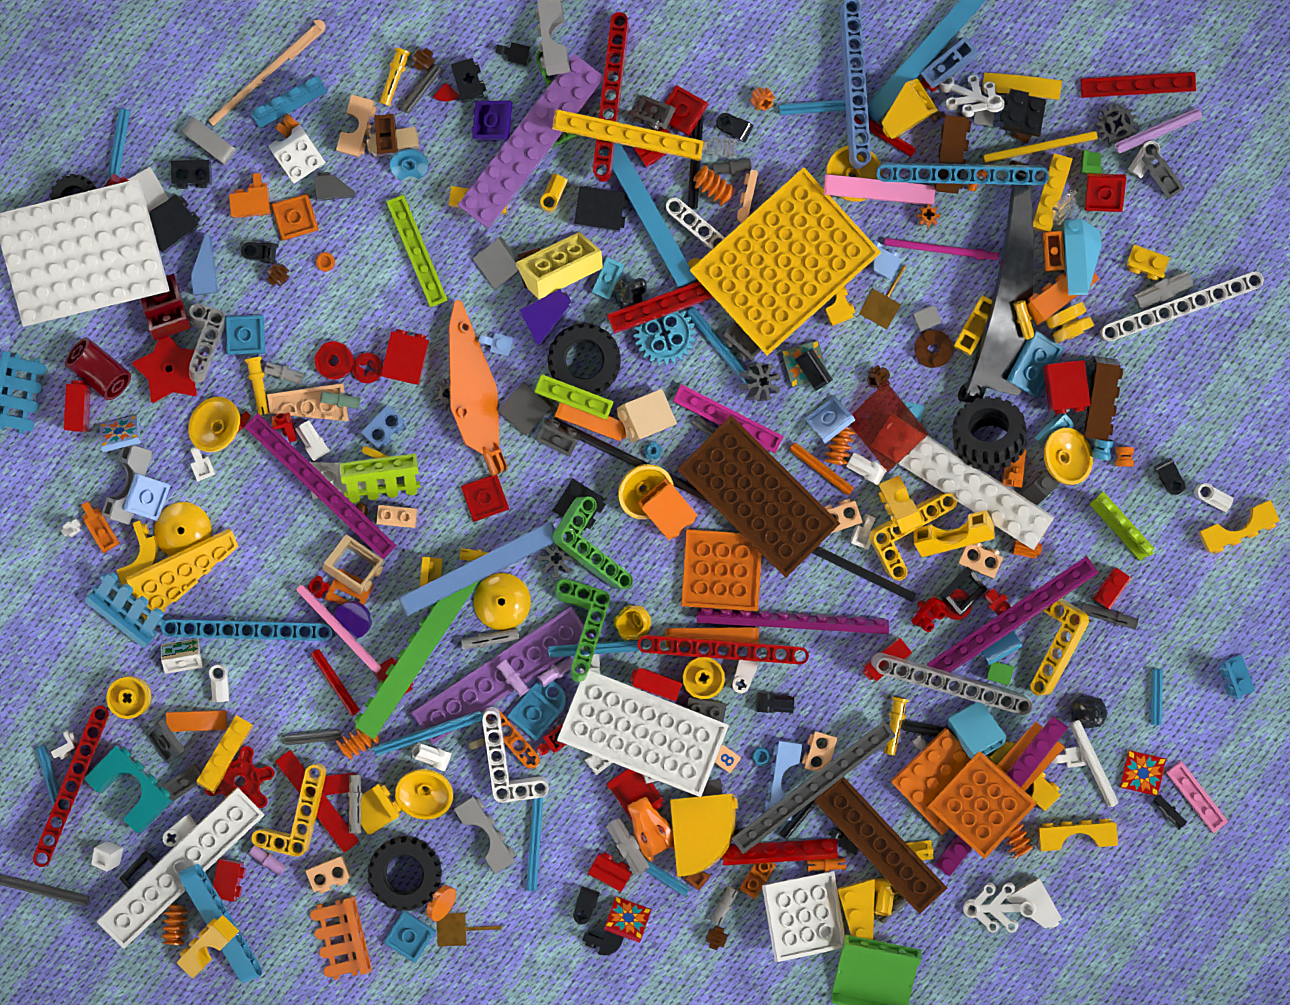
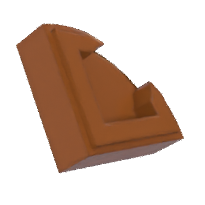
M700 872L686 876L684 879L697 890H700L711 875L706 872Z

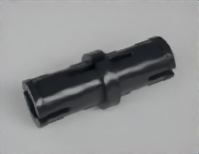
M1161 794L1151 802L1164 814L1163 817L1165 819L1168 818L1178 830L1188 822L1175 810L1176 807L1174 805L1171 806Z

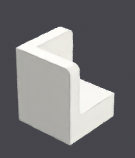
M108 841L96 846L91 865L104 871H109L119 866L123 847Z

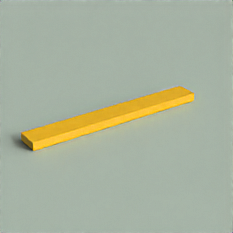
M558 109L554 113L553 130L698 161L702 157L704 143L702 140Z

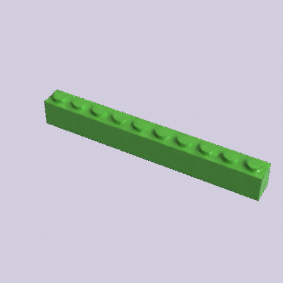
M479 581L429 607L428 610L431 613L427 618L423 616L418 624L421 628L417 634L414 632L407 640L410 643L406 650L404 648L401 649L396 657L399 661L396 665L391 664L386 672L389 676L385 682L382 680L375 688L378 691L374 698L369 697L364 705L367 709L363 714L359 712L353 721L356 723L354 727L356 730L372 740L375 739Z

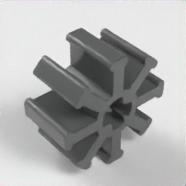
M754 363L747 365L749 370L741 371L739 377L748 380V383L738 385L739 390H750L745 397L749 401L771 400L770 394L778 393L780 387L771 384V381L780 380V374H770L771 369L774 368L771 364Z
M556 544L554 551L548 546L544 548L549 553V556L537 555V561L549 560V563L544 568H541L545 574L552 565L555 566L553 575L555 578L560 577L559 566H562L567 574L572 571V568H569L564 563L565 560L576 561L572 556H565L566 552L564 550L559 551V546ZM555 553H560L559 556H562V560L558 564L551 560Z

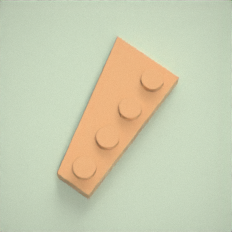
M344 384L267 394L270 414L290 412L291 416L349 422L347 407L342 406L339 408L337 405L320 403L322 391L336 394L341 392L345 395Z

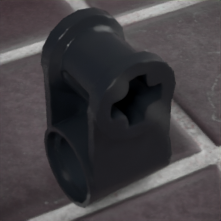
M729 113L720 114L716 120V126L719 130L733 138L741 139V142L746 143L754 127L750 122ZM726 117L730 125L723 127L720 119L723 120Z
M247 242L241 247V254L246 260L276 264V248L279 245L274 243ZM252 246L255 248L253 256L245 255L247 247Z
M1171 458L1153 467L1171 495H1179L1185 490V482ZM1173 481L1180 484L1178 487L1179 491L1176 489L1172 490Z
M584 886L581 887L573 914L576 923L583 925L589 922L600 892ZM584 910L585 915H587V918H583L582 921H580L579 916H577L576 914L577 912L581 913V911Z

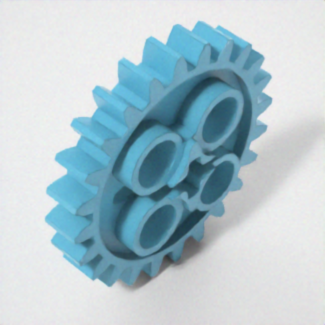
M676 311L634 328V331L638 332V334L634 335V339H639L635 345L642 346L639 349V353L645 352L644 359L650 356V363H653L656 359L658 360V366H660L662 361H665V365L668 366L669 361H672L675 365L677 358L682 362V354L689 356L687 349L693 350V346L690 343H695L696 339L691 336L696 335V331L691 330L695 327V324H689L691 317L685 318L686 311L682 313ZM659 319L662 320L665 332L668 334V341L672 348L670 351L667 348L664 336H662V329L658 322ZM674 319L676 325L669 327L666 325V321ZM650 325L658 327L655 333H651L647 329ZM680 337L683 341L681 344L676 345L672 343V339ZM662 343L664 348L661 351H657L654 349V345Z

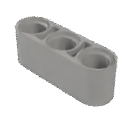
M194 117L190 119L181 131L224 165L227 164L236 152L233 146Z

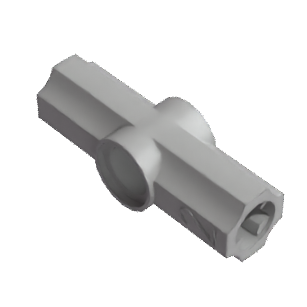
M1185 271L1170 279L1167 278L1152 285L1151 288L1135 294L1134 298L1138 307L1142 310L1157 302H1163L1175 296L1176 293L1194 285L1190 275Z
M620 818L610 822L606 828L615 841V846L622 858L626 859L635 876L645 872L650 866L640 852V847L633 835L629 834Z

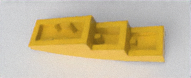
M984 72L981 92H984V84L986 82H993L996 94L1005 95V93H1009L1011 88L1029 92V96L1060 100L1062 80Z

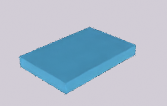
M1033 330L1034 337L1028 339L1006 381L1031 396L1038 398L1045 386L1043 366L1055 364L1064 347Z

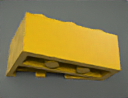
M874 877L837 888L851 936L873 940Z

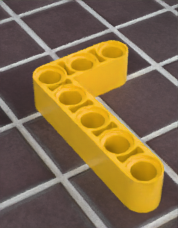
M939 492L916 505L923 524L904 533H901L900 529L896 533L893 532L894 525L891 519L871 530L869 539L889 577L900 581L907 576V568L894 541L954 509L957 505L955 495ZM949 496L950 501L944 506L943 499ZM932 505L933 511L931 514L927 515L926 509L928 506ZM883 533L882 541L877 542V535ZM891 549L892 555L886 559L885 552ZM897 566H899V567H900V572H899V574H898V575H894V574H893L894 568L897 567Z
M1062 598L1043 610L1062 622V625L1031 682L1030 688L1035 695H1049L1053 692L1089 623V617L1085 612ZM1061 606H1063L1064 613L1062 615L1060 614ZM1077 615L1080 618L1078 625L1075 622V618ZM1068 632H1069L1070 635H1071V638H1070L1069 641H1068L1067 638H1066ZM1059 649L1062 651V656L1060 658L1058 657ZM1050 666L1053 668L1052 674L1049 673ZM1041 683L1044 684V690H1043V691H1041V689H1040Z
M312 764L305 771L291 834L269 828H261L252 835V843L255 846L294 857H299L308 851L326 776V768L323 764ZM313 768L319 770V777H315L312 774ZM309 786L315 789L314 796L308 793ZM304 805H308L311 808L310 814L304 812ZM300 824H304L306 826V833L300 831ZM259 833L265 835V842L259 840ZM277 838L284 840L283 847L277 844ZM296 842L302 845V851H298L295 848Z

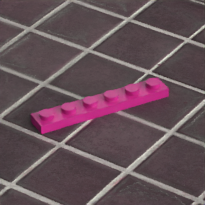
M682 384L673 399V402L720 426L732 415L765 449L774 454L784 437Z

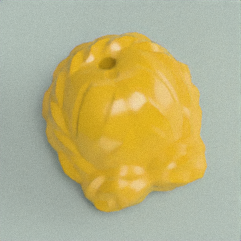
M628 605L613 618V622L624 641L637 640L649 632L651 617L643 606Z

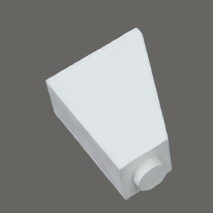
M1038 877L1017 888L1012 895L1006 897L1012 904H1022L1026 900L1033 901L1037 906V910L1030 918L1045 929L1047 927L1052 929L1060 924L1058 921L1062 920ZM1026 905L1028 910H1032L1031 905Z

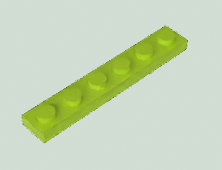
M404 194L386 201L430 308L447 302V296Z

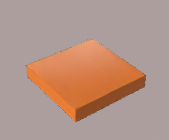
M308 193L271 204L282 241L319 231Z

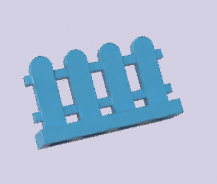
M317 75L251 111V115L261 129L280 119L286 113L289 114L326 94L327 90Z
M2 352L0 361V406H4L3 414L0 413V429L4 430V427L7 426L19 429V433L24 434V430L31 431L34 428L33 421L27 419L28 412H36L38 410L37 402L31 401L32 393L38 394L42 391V385L39 382H35L36 375H43L47 370L44 364L39 363L40 359L35 358L33 362L20 359L19 354H16L14 358L10 357V352ZM7 368L12 369L11 376L6 375ZM17 370L32 373L31 379L16 378ZM3 387H8L7 395L2 394ZM13 389L28 392L27 398L13 397ZM8 409L23 410L22 418L7 415Z
M109 572L107 575L103 573L100 577L103 580L100 586L96 585L93 588V591L86 597L84 602L145 649L157 635V632L154 630L156 626H161L164 622L162 610L159 608H155L153 611L147 607L148 600L144 596H139L136 599L131 595L133 588L129 584H124L121 587L116 583L118 577L115 573ZM112 588L118 592L115 598L109 594ZM127 601L133 604L130 610L124 606ZM142 613L148 616L145 622L139 618Z

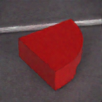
M447 83L433 96L434 99L441 102L454 101L460 97Z
M247 411L240 415L238 432L244 428L251 415Z

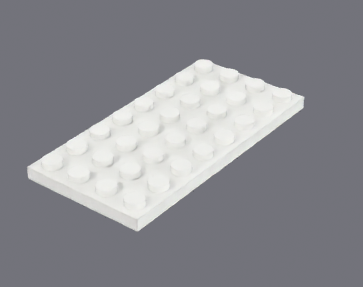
M589 670L586 679L580 682L557 741L701 797L729 725Z

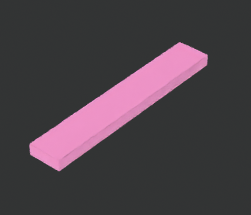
M825 175L824 195L921 205L930 204L932 206L934 205L935 186Z
M300 585L296 589L372 671L378 673L382 669L373 657L305 586Z

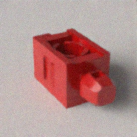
M564 723L543 737L546 743L542 742L536 749L541 756L547 754L549 749L555 753L567 745L556 741L555 743L559 745L556 747L550 739V736L553 734V740H555V734L561 731Z

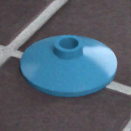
M403 149L398 151V155L392 156L390 169L401 180L411 176L420 179L428 170V160L418 150Z

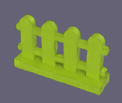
M541 374L534 392L607 420L614 402Z
M416 453L339 463L342 484L347 486V491H344V495L352 503L359 502L360 496L368 495V499L374 501L379 498V493L386 492L389 498H395L398 496V491L406 490L408 495H415L417 488H421L420 481L416 482L415 477L416 474H419ZM404 476L405 483L397 484L396 477ZM385 479L386 486L378 487L377 480ZM365 481L366 488L359 489L358 482Z
M1104 491L1089 504L1139 561H1142L1146 556L1154 554L1152 551L1155 548Z

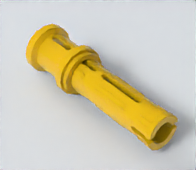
M395 47L396 53L393 61L389 64L391 70L379 103L387 106L391 105L401 73H404L406 70L405 65L408 56H411V52Z
M260 356L245 359V363L248 365V378L252 380L257 411L260 415H263V410L264 414H270L263 383L265 373L262 372L260 363L262 357Z
M892 696L893 705L891 712H889V717L891 718L889 727L896 736L886 743L884 753L896 755L902 720L906 718L905 709L909 699Z

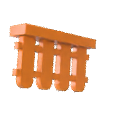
M355 896L343 899V903L341 899L336 900V904L323 907L322 904H318L317 909L310 913V917L314 921L320 920L322 927L315 931V937L319 940L325 939L326 946L322 947L319 951V955L322 958H329L331 964L324 968L325 976L334 977V980L340 979L339 975L352 972V975L355 976L358 975V971H360V975L371 972L372 967ZM339 916L340 923L327 926L326 919ZM343 935L345 942L332 945L331 937ZM348 954L349 961L336 963L335 956Z

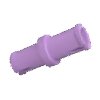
M568 656L557 665L553 664L551 669L538 676L537 678L541 685L545 687L556 678L560 679L563 677L562 674L571 669L573 659Z
M504 660L497 666L507 679V684H511L519 697L530 690L519 677L520 674L514 671L507 660Z
M255 845L248 853V855L262 863L261 866L268 867L278 876L286 868V865L272 857L273 854H268Z

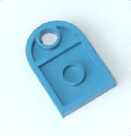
M554 681L545 687L538 682L527 692L507 717L537 741L564 709L566 703L565 692ZM556 687L559 692L558 696L555 698L549 697L547 694L548 688Z

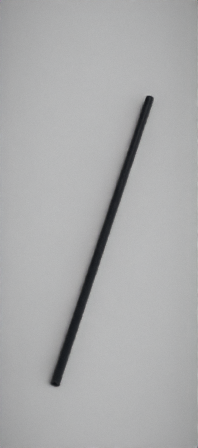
M554 417L561 426L575 429L577 434L581 435L579 440L634 467L650 464ZM668 473L673 481V486L710 503L691 483ZM820 546L812 552V554L913 602L916 593Z

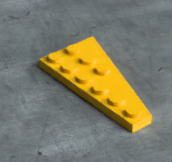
M229 528L125 579L133 588L132 594L136 599L139 596H144L148 600L147 607L153 611V609L159 608L164 613L166 607L180 599L198 583L197 580L204 574L207 575L215 564L222 562L239 546L232 530ZM142 613V617L146 621L148 616Z

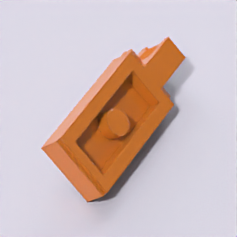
M89 501L82 504L81 506L86 513L83 515V521L102 553H106L121 544L106 518L101 516L102 511L98 507L93 509Z

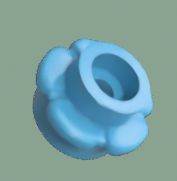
M651 441L648 445H645L644 453L647 459L657 460L661 457L662 446Z
M762 747L754 750L752 760L756 762V765L763 766L769 763L771 759L769 750Z

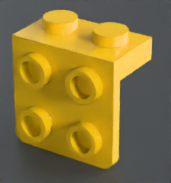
M381 783L361 796V825L369 835L401 815L400 806L396 801L393 802L389 797L390 791L385 785L382 786Z

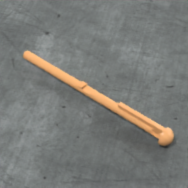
M319 19L314 20L315 25L208 121L213 126L219 122L257 86L262 85L266 77L271 75L286 60L294 59L324 32L326 28L325 23Z

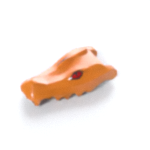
M647 797L639 799L637 802H632L627 806L632 817L635 840L640 847V851L649 862L654 860V855L670 847L675 850L671 826L652 807Z

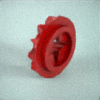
M363 353L354 360L352 371L358 381L373 383L380 378L383 364L375 354ZM371 360V367L376 371H369L364 376L365 370L360 365H367Z
M956 589L950 595V598L953 600L952 597H954L957 601L964 600L965 602L970 596L965 591ZM948 604L945 607L946 616L953 620L967 617L972 609L971 606L962 616H959L952 608L949 609L950 606Z

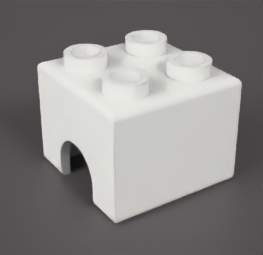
M300 124L291 130L292 134L287 139L280 142L276 140L268 145L293 184L326 163Z

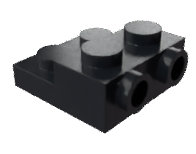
M1010 88L1009 93H1005L1003 99L1006 107L1005 111L1002 110L1000 122H1003L1002 129L1039 137L1047 99L1029 96V92Z
M572 479L552 511L564 517L575 498H594L596 509L583 530L585 531L586 528L591 529L596 520L593 518L597 512L601 513L606 505L604 503L605 498L577 480ZM585 501L583 502V508H584V509L586 508V503H585ZM574 517V519H573V524H574V525L576 524V518H575V517Z

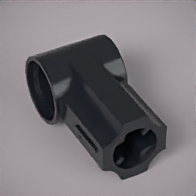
M757 693L756 712L793 713L794 696Z

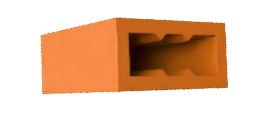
M666 478L637 502L668 540L677 537L681 530L691 525L698 516Z

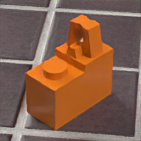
M261 173L253 174V184H249L248 192H245V189L234 190V193L229 194L232 218L271 215L269 188L267 183H262Z
M1026 449L1015 463L1011 462V466L1007 468L1002 467L1001 483L1005 486L1022 488Z

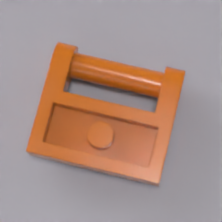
M339 568V571H341L342 573L356 581L358 584H361L364 581L363 579ZM334 578L324 600L333 601L339 605L347 601L351 602L334 594L337 588L360 599L359 603L365 605L374 585L372 584L367 592L363 591L359 595Z

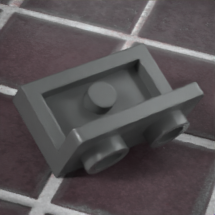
M643 95L636 112L629 110V114L634 116L633 120L644 124L645 121L649 122L647 126L656 130L659 127L667 129L676 108Z
M736 322L723 334L725 338L723 341L730 348L736 347L739 350L737 354L745 361L747 359L752 361L761 351Z
M546 418L536 440L570 457L581 435L577 434V431L573 428L561 426L555 419Z

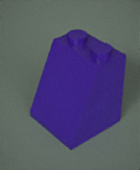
M561 289L519 310L537 346L543 344L569 311L571 300L566 291L562 293Z

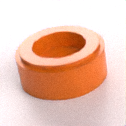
M323 252L317 256L316 265L321 271L328 272L334 268L335 258L332 254Z

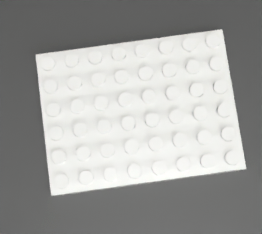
M140 179L0 213V244L23 327L169 291Z

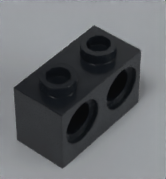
M171 161V184L176 186L177 189H188V185H196V188H207V185H212L211 161ZM181 170H185L187 173L186 178L183 180L177 178V174ZM199 170L206 171V176L203 179H197L196 177Z

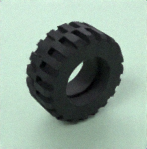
M589 323L574 324L563 329L560 334H557L550 345L548 368L552 378L592 394L598 395L607 390L615 382L620 371L621 356L617 342L608 331L600 326ZM581 342L595 345L602 354V366L599 372L590 378L576 377L569 371L566 364L569 350Z
M985 396V399L976 398L974 402L966 403L964 409H959L957 416L954 417L952 426L954 449L957 451L958 457L963 459L966 465L969 466L971 464L974 469L979 470V468H982L983 471H989V469L998 471L1001 467L1007 468L1011 466V462L1015 463L1025 451L1027 444L1025 417L1016 405L1012 406V402L1005 399L1003 401L1002 398L996 396L995 398H990V396ZM985 426H997L1007 432L1001 439L992 442L981 441L973 436L978 429Z
M402 836L392 838L383 843L370 860L367 871L368 884L371 886L370 890L376 895L380 903L383 902L390 909L411 911L415 908H420L433 898V894L440 886L442 875L441 862L436 855V851L427 842H423L417 837ZM398 856H411L422 866V881L411 891H399L388 881V865Z

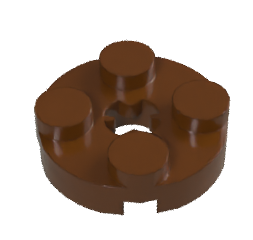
M928 330L917 338L914 345L915 356L925 367H941L952 356V341L942 331ZM938 345V353L930 354L928 346Z

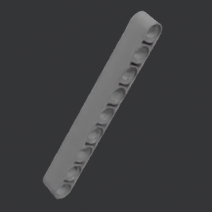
M876 653L871 659L872 666L882 675L1020 715L1029 714L1033 707L1032 702L1025 695L885 653ZM882 660H886L885 664L879 667V663ZM903 665V669L900 672H896L897 667ZM921 670L919 676L914 677L915 672ZM937 675L938 679L935 682H931L932 678ZM955 681L954 686L949 687L950 682ZM969 686H973L970 692H966ZM990 691V694L984 697L985 692ZM1004 696H1007L1006 701H1005V702H1001V699H1002ZM1025 701L1022 707H1018L1020 702Z

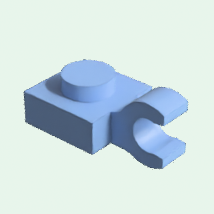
M497 333L494 334V338L480 335L479 343L491 346L490 352L509 356L513 341L512 337Z

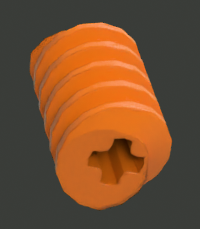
M705 165L693 178V181H696L695 188L702 186L701 192L703 193L708 190L707 197L714 195L713 201L715 202L720 199L719 206H722L731 198L735 188H732L730 183L726 184L725 179L720 180V175H714L713 170L708 171V166Z
M846 427L830 439L833 444H828L827 447L832 451L825 452V455L830 459H824L823 461L839 466L848 464L843 458L850 457L846 450L852 449V447L847 443L854 442L849 436L856 434V432Z
M356 730L357 735L350 732L349 740L343 736V743L336 740V743L343 755L351 760L353 759V753L357 756L360 755L359 749L365 752L366 745L372 748V741L379 744L378 734L372 740Z
M1019 823L1005 837L1009 838L1005 845H1012V848L1008 851L1015 852L1012 859L1026 854L1033 847L1032 844H1026L1030 840L1029 837H1023L1027 833L1026 830H1020L1024 826L1023 823Z
M171 904L167 907L169 911L163 912V914L169 917L162 921L168 925L162 927V930L166 931L167 934L161 935L162 938L166 939L165 942L161 943L170 945H182L185 943L180 938L186 935L181 930L187 927L181 923L187 921V917L183 916V914L188 913L184 905Z

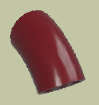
M87 337L77 342L66 357L65 366L91 386L105 400H112L118 397L131 381V373Z

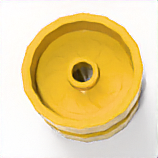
M1083 301L1045 320L1049 329H1054L1060 325L1062 329L1054 332L1052 335L1056 344L1066 339L1070 340L1084 333V330L1094 326L1089 316L1080 320L1077 318L1087 311Z
M697 657L685 666L683 672V684L687 692L699 699H710L716 696L722 690L725 682V675L721 665L712 658ZM701 674L707 675L706 681L700 680Z
M128 676L119 678L111 684L107 691V706L119 718L131 719L139 717L150 707L152 700L151 689L139 677ZM128 694H132V696H131V700H132V701H129V700L127 699V695H128Z

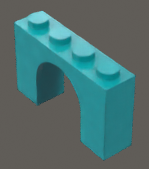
M115 746L84 780L96 792L103 793L118 777L125 774L134 775L141 784L142 795L138 804L123 820L135 833L141 834L173 801L169 797L171 793L165 787L161 788L157 784L158 780L151 773L147 774L143 770L145 767L140 761H134L130 757L132 753L126 747Z

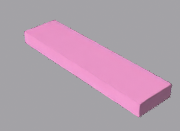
M1182 761L1166 772L1212 833H1215L1228 823V820Z

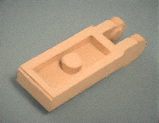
M751 170L750 174L746 173L744 185H747L746 193L742 192L740 203L743 204V207L737 213V221L740 223L749 216L758 175L756 170Z

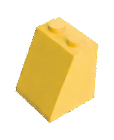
M918 79L905 83L882 121L884 126L882 129L886 136L891 137V139L902 136L938 111Z

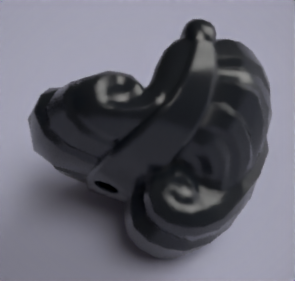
M637 278L629 282L625 279L619 280L614 287L615 299L619 307L624 309L643 302L641 294H644L647 290V281L643 278Z
M1082 695L1072 702V721L1079 720L1083 728L1101 727L1107 719V709L1101 698Z

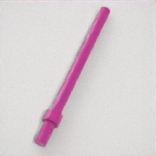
M885 238L884 242L885 246L975 257L976 260L999 259V253L984 251V249L980 248L973 250Z

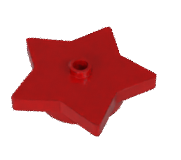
M170 336L159 339L152 353L132 362V365L149 381L152 403H156L172 393L198 396L196 383L189 376V366L195 350L180 348ZM171 365L173 370L168 373L166 366Z

